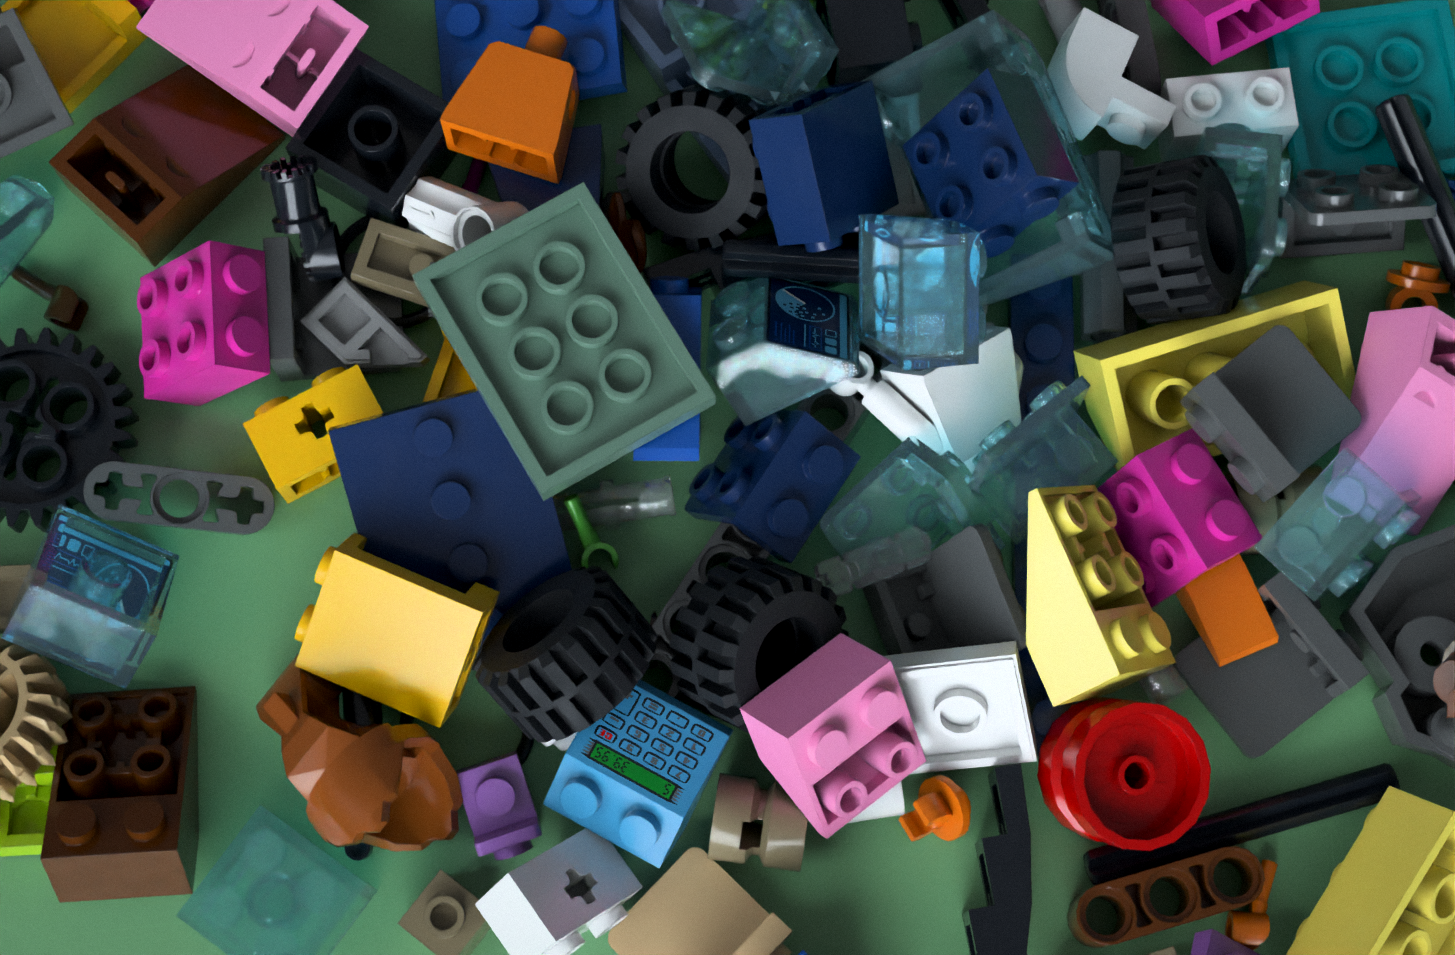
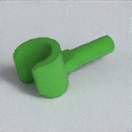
M575 493L564 498L563 501L579 534L578 538L583 547L579 555L580 567H589L588 557L592 551L605 549L610 555V561L614 569H617L619 565L617 551L611 545L600 540L596 529L593 528L579 495Z

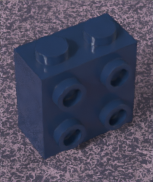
M987 68L902 145L934 220L937 222H948L952 225V252L991 258L1006 252L1014 244L1016 236L1035 220L1042 219L1054 212L1060 204L1059 200L1080 183L1031 77Z
M872 80L822 86L749 120L753 137V151L759 162L767 196V210L773 222L778 246L804 244L806 252H821L836 248L844 243L842 235L874 227L876 216L899 204Z

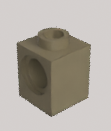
M441 869L397 923L436 955H470L491 929L475 905L480 899Z

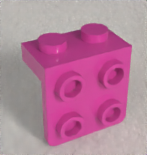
M1193 428L1138 454L1097 488L1098 492L1105 495L1113 506L1117 518L1115 529L1125 551L1129 552L1136 559L1144 577L1142 589L1151 608L1159 605L1204 572L1250 549L1263 540L1262 535L1202 439Z

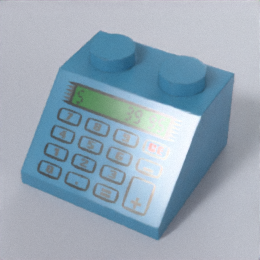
M639 680L634 689L613 710L588 728L577 732L564 755L543 805L653 866L660 868L686 829L733 729L650 684Z

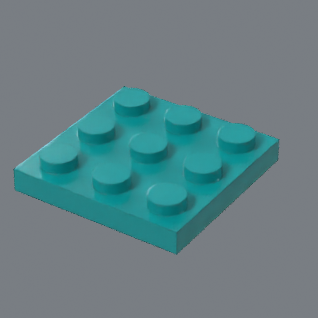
M1411 0L1320 12L1292 26L1288 30L1265 39L1271 69L1290 68L1299 123L1298 128L1287 144L1294 179L1297 178L1299 171L1306 169H1327L1334 171L1336 176L1359 174L1361 167L1372 164L1391 165L1399 169L1375 111L1381 102L1400 94H1408L1411 97L1445 178L1455 177V28L1448 0Z

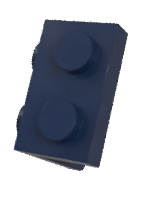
M753 408L749 412L741 413L732 421L724 435V442L726 444L715 461L703 467L693 479L689 487L691 496L685 505V511L696 519L733 524L780 562L792 563L861 456L806 411Z

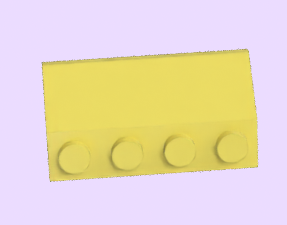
M1303 280L1238 301L1235 309H1232L1227 314L1162 323L1074 350L1073 353L1087 412L1117 469L1120 470L1138 454L1192 429L1185 417L1187 410L1180 403L1183 397L1212 372L1216 373L1276 325H1284L1294 333L1350 400L1356 375L1338 288ZM1202 439L1212 457L1222 454L1213 442L1207 443Z
M1389 786L1378 805L1368 813L1363 829L1345 859L1332 872L1329 885L1312 913L1299 926L1295 940L1286 955H1455V811Z

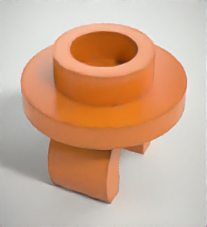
M1403 260L1401 270H1387L1385 280L1398 286L1393 288L1388 294L1385 308L1386 310L1401 309L1404 301L1410 297L1421 298L1422 307L1434 306L1438 308L1437 299L1432 293H1448L1451 283L1439 278L1441 268L1419 261Z
M936 775L926 779L921 784L918 799L913 803L915 810L900 816L898 819L911 842L919 840L932 832L945 841H952L962 837L968 831L971 805L966 792L949 777Z

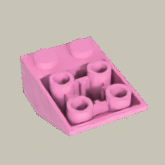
M155 0L136 26V29L292 137L354 49H357L369 28L367 24L333 0Z
M1434 306L1369 313L1350 401L1361 414V423L1357 429L1340 443L1330 488L1331 494L1409 536H1417L1455 480V319Z

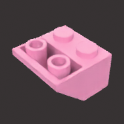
M842 633L838 634L739 708L760 760L816 831L826 839L926 762L891 660Z

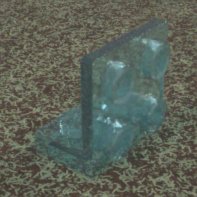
M1080 376L1067 387L1058 380L1046 388L1031 402L1029 406L1033 411L1025 417L1022 423L1015 427L1010 420H1007L995 428L981 441L979 447L982 451L972 461L976 467L967 487L1016 545L1028 537V493L1036 488L1093 485L1115 468L1118 463L1114 455L1077 414L1081 403L1091 387L1083 376Z

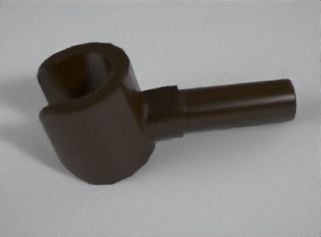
M21 265L13 270V279L44 300L50 301L43 316L46 320L66 330L79 331L89 309V305L84 299L78 297L76 292L68 286L57 285L56 287L51 283L49 284Z

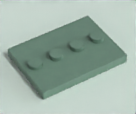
M584 182L412 275L416 287L543 501L716 404V395Z

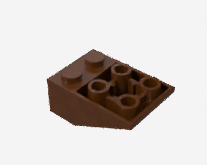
M186 65L93 118L49 161V164L75 196L153 267H156L285 140V136L259 113L190 65Z
M186 686L70 694L65 703L69 706V711L73 718L61 726L65 731L68 742L58 745L56 766L54 767L40 858L59 902L193 894L199 841L196 687Z

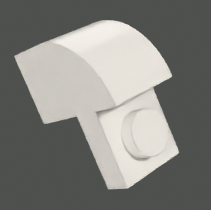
M1085 7L1063 33L1048 66L1045 88L1049 106L1061 126L1080 141L1098 125L1106 129L1108 134L1115 140L1128 145H1137L1145 150L1168 126L1177 105L1122 77L1139 36Z

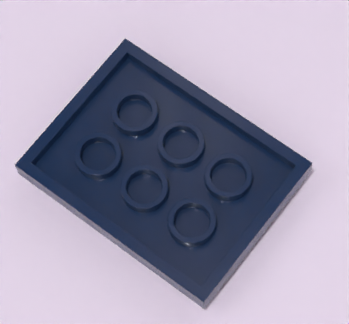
M477 388L329 428V436L357 533L367 538L363 551L464 594L467 593L475 582L500 592L480 648L496 623L519 599L543 582L563 572L572 570L553 497L545 501L542 500Z

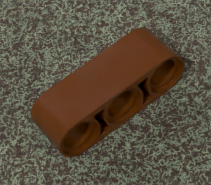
M1232 846L1098 884L1078 894L1070 903L1067 913L1068 927L1073 937L1081 944L1091 948H1105L1227 912L1255 901L1262 892L1265 881L1263 867L1258 858L1249 850ZM1224 861L1232 864L1241 875V889L1235 897L1224 895L1214 884L1213 873L1219 862ZM1156 880L1169 882L1176 888L1179 894V906L1172 916L1160 914L1150 902V889ZM1100 898L1106 900L1116 911L1117 923L1111 934L1102 935L1096 933L1087 923L1085 912L1087 905L1092 899Z

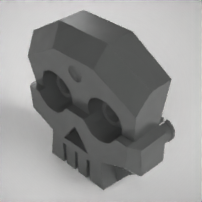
M1454 524L1394 547L1383 555L1339 616V620L1344 631L1360 647L1364 655V659L1361 662L1380 688L1371 701L1392 745H1398L1435 757L1455 770V718H1446L1447 704L1438 697L1433 686L1435 670L1442 663L1446 648L1455 640ZM1423 645H1429L1437 651L1439 656L1437 666H1430L1422 660L1420 650Z

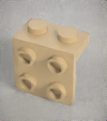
M692 847L685 851L627 912L629 915L613 927L608 934V943L618 955H790L792 953L783 944L791 935L792 930L774 912L769 914L714 860L708 859V854L698 847Z

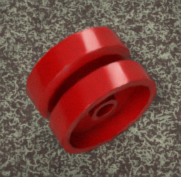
M1095 697L1072 705L1052 723L1040 747L1037 777L1044 803L1062 826L1086 839L1104 842L1121 849L1151 851L1176 842L1196 823L1208 799L1211 767L1204 741L1187 718L1161 704Z

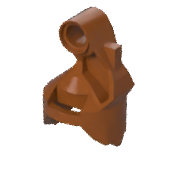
M297 654L258 702L256 710L260 720L281 736V752L286 776L308 801L306 812L313 828L325 842L336 847L357 845L362 842L394 852L421 851L427 848L433 841L451 840L459 831L458 810L462 806L463 798L458 775L442 751L438 741L428 730L416 723L401 724L393 727L389 723L360 726L341 719L339 714V695L343 687L296 667L295 663L299 655Z

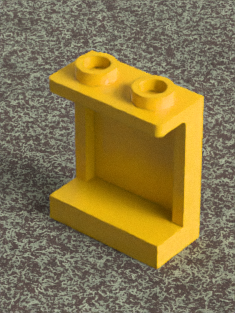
M8 0L1 7L3 12L11 8H17L70 114L148 37L136 29L142 17L137 8L127 0Z
M353 533L337 548L333 546L328 547L318 565L314 582L322 585L316 605L309 604L298 623L295 640L302 642V646L295 666L441 728L459 704L500 592L477 582L466 594L363 551L367 538Z

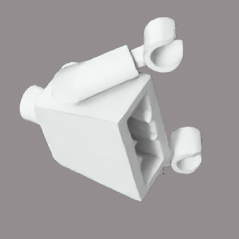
M967 293L960 300L952 298L950 345L929 343L881 369L882 380L878 383L872 378L874 373L873 361L863 351L850 352V360H842L844 365L853 372L855 378L851 377L842 366L836 364L826 373V383L834 393L841 396H851L857 391L864 396L861 404L920 458L955 464L959 481L963 485H977L995 477L996 469L990 447L1018 431L1022 422L1019 392L1024 371L1023 362L1014 351L1011 329L1009 327L995 326L992 322H984L983 318L987 314V303L982 295L977 293Z

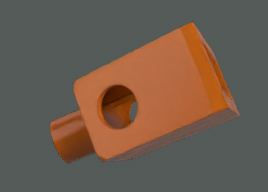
M535 26L524 49L501 41L490 43L441 115L440 122L448 150L559 184L564 170L579 102L576 68L569 62L561 60L568 43L564 35L547 26Z

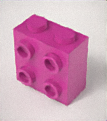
M1150 0L1151 6L1212 66L1320 13L1319 0Z
M209 240L140 278V287L137 293V308L141 314L142 348L139 354V368L144 379L145 399L201 406L270 374L265 251Z

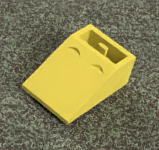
M1096 485L1036 488L1028 493L1026 646L1053 707L1111 694L1176 663L1169 648L1171 646L1169 629L1160 615L1152 611L1142 589L1144 584L1142 570L1136 559L1129 552L1125 551L1115 529L1117 518L1113 506L1105 495L1098 492Z

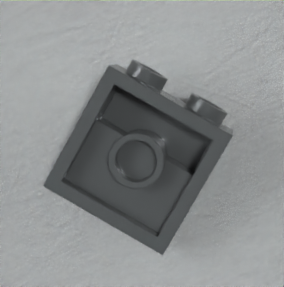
M1 7L0 158H3L74 125V121L45 67L46 64L17 8H11L3 12Z

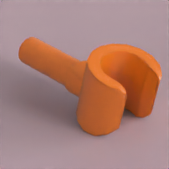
M1266 859L1261 862L1265 878L1263 889L1255 901L1249 903V912L1230 910L1226 919L1225 936L1251 950L1257 949L1267 939L1270 932V920L1268 914H1266L1267 902L1278 864Z

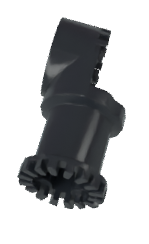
M296 155L290 156L289 163L283 157L279 158L280 163L274 160L272 163L264 164L260 168L263 181L270 183L277 213L272 219L273 229L276 233H299V238L302 241L300 242V248L304 250L301 255L302 258L306 259V262L303 263L304 268L311 267L310 271H306V275L311 276L308 277V280L316 282L345 277L344 253L337 224L335 221L330 222L327 208L320 206L313 175L319 169L316 157L300 155L296 159Z

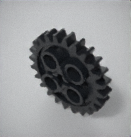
M46 327L40 333L37 343L33 342L31 336L23 328L17 329L14 346L8 347L0 339V436H2L0 448V523L6 516L8 526L17 533L23 532L29 517H31L34 525L42 532H49L51 517L55 513L64 521L75 524L73 506L82 503L89 509L83 494L84 483L88 474L96 466L105 462H126L119 455V450L138 447L136 438L122 430L123 427L130 426L139 421V416L132 408L121 406L134 396L125 383L115 384L122 373L112 362L101 365L104 355L96 346L91 345L82 352V342L72 333H69L59 345L57 336L50 328ZM28 379L30 384L25 395L16 401L7 402L6 395L11 385L19 380ZM53 380H59V384L49 391L50 383ZM78 401H87V411L80 420L71 424L63 423L64 412L70 405ZM41 423L43 424L38 434L28 432L25 436L23 435L28 426L38 428ZM50 458H60L61 464L57 474L48 481L37 482L36 475L40 465ZM17 469L16 477L13 480H7V475ZM109 478L106 483L95 484L94 491L100 488L112 494L117 492V488Z

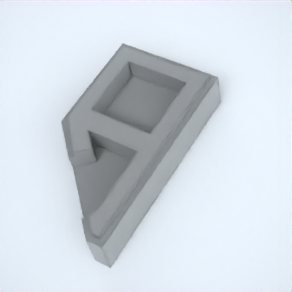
M346 277L301 320V323L347 368H351L358 364L359 368L424 367L430 361L429 357Z

